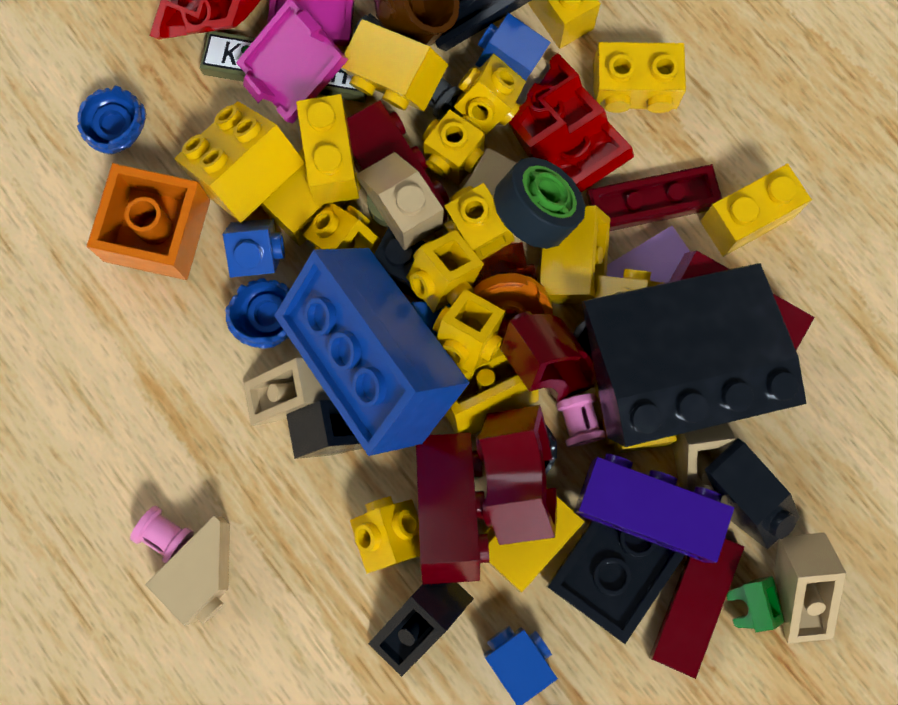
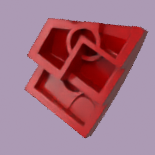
M161 0L149 36L156 39H165L236 28L255 9L260 0H171V2Z
M559 53L551 58L549 71L540 84H533L527 93L526 101L520 105L518 112L508 122L529 158L544 159L558 166L575 182L580 192H583L634 158L632 146L608 122L604 108L586 91L581 84L579 74Z

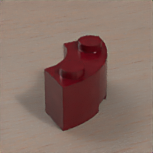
M525 311L509 321L500 350L529 392L547 388L556 402L594 387L596 376L593 361L562 319L550 314L533 315L530 311Z
M540 405L487 414L482 431L476 437L477 452L480 459L485 462L487 476V496L482 503L483 518L486 525L493 527L499 545L555 538L557 494L556 488L547 489L544 461L553 460Z

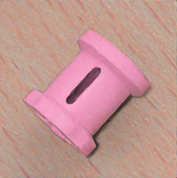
M594 393L570 397L556 403L557 410L562 411L569 436L565 440L567 447L580 446L606 438L605 431L599 428L593 403L596 401V396Z
M155 505L138 521L131 533L130 540L136 544L143 542L162 555V561L167 563L193 537L194 531L189 528L181 529L162 516V509Z

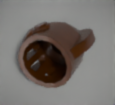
M374 0L376 17L383 28L428 46L433 45L442 33L454 26L459 14V0Z

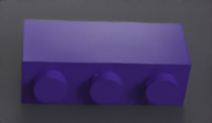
M607 453L604 459L597 457L591 461L574 510L577 515L704 563L718 562L735 508L721 503L723 497L721 494L695 486L693 492L676 486L677 478L660 471L650 470L649 476L631 469L633 462L617 455Z

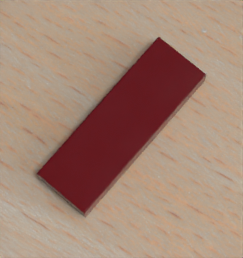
M713 164L588 189L586 193L589 206L596 205L610 217V231L706 212L712 204L722 199Z
M724 539L717 563H704L687 556L649 659L696 679L744 546Z

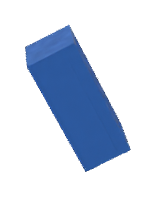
M369 248L314 249L274 315L368 456L423 444L470 383Z

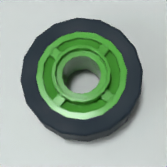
M535 157L521 159L495 188L493 199L500 219L505 227L518 239L531 246L545 249L558 246L584 219L585 203L582 193L575 182L561 168L547 160Z

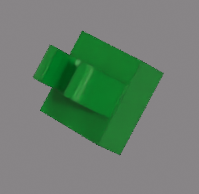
M773 576L754 579L727 593L728 601L739 599L748 606L747 615L733 619L735 627L755 629L756 633L774 630L785 623Z

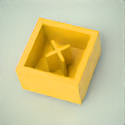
M239 101L223 108L216 115L215 122L201 134L191 137L183 145L182 152L174 158L193 181L200 183L212 201L240 223L305 164L277 124Z

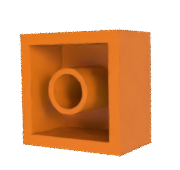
M112 163L86 247L106 263L188 280L210 199L197 181Z

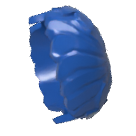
M113 86L112 90L109 88L99 89L81 103L78 112L79 124L77 128L83 140L93 149L108 155L121 153L122 150L131 147L144 128L147 115L146 109L136 96L127 90L123 91L119 86Z
M264 278L250 281L247 286L241 284L237 289V295L232 297L225 309L229 331L241 343L260 349L275 347L288 339L287 334L274 315L290 288L284 283L276 280L267 281Z

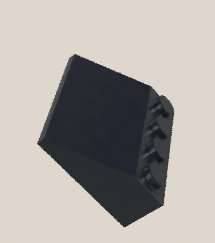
M761 263L581 301L607 438L624 447L807 404L799 357Z

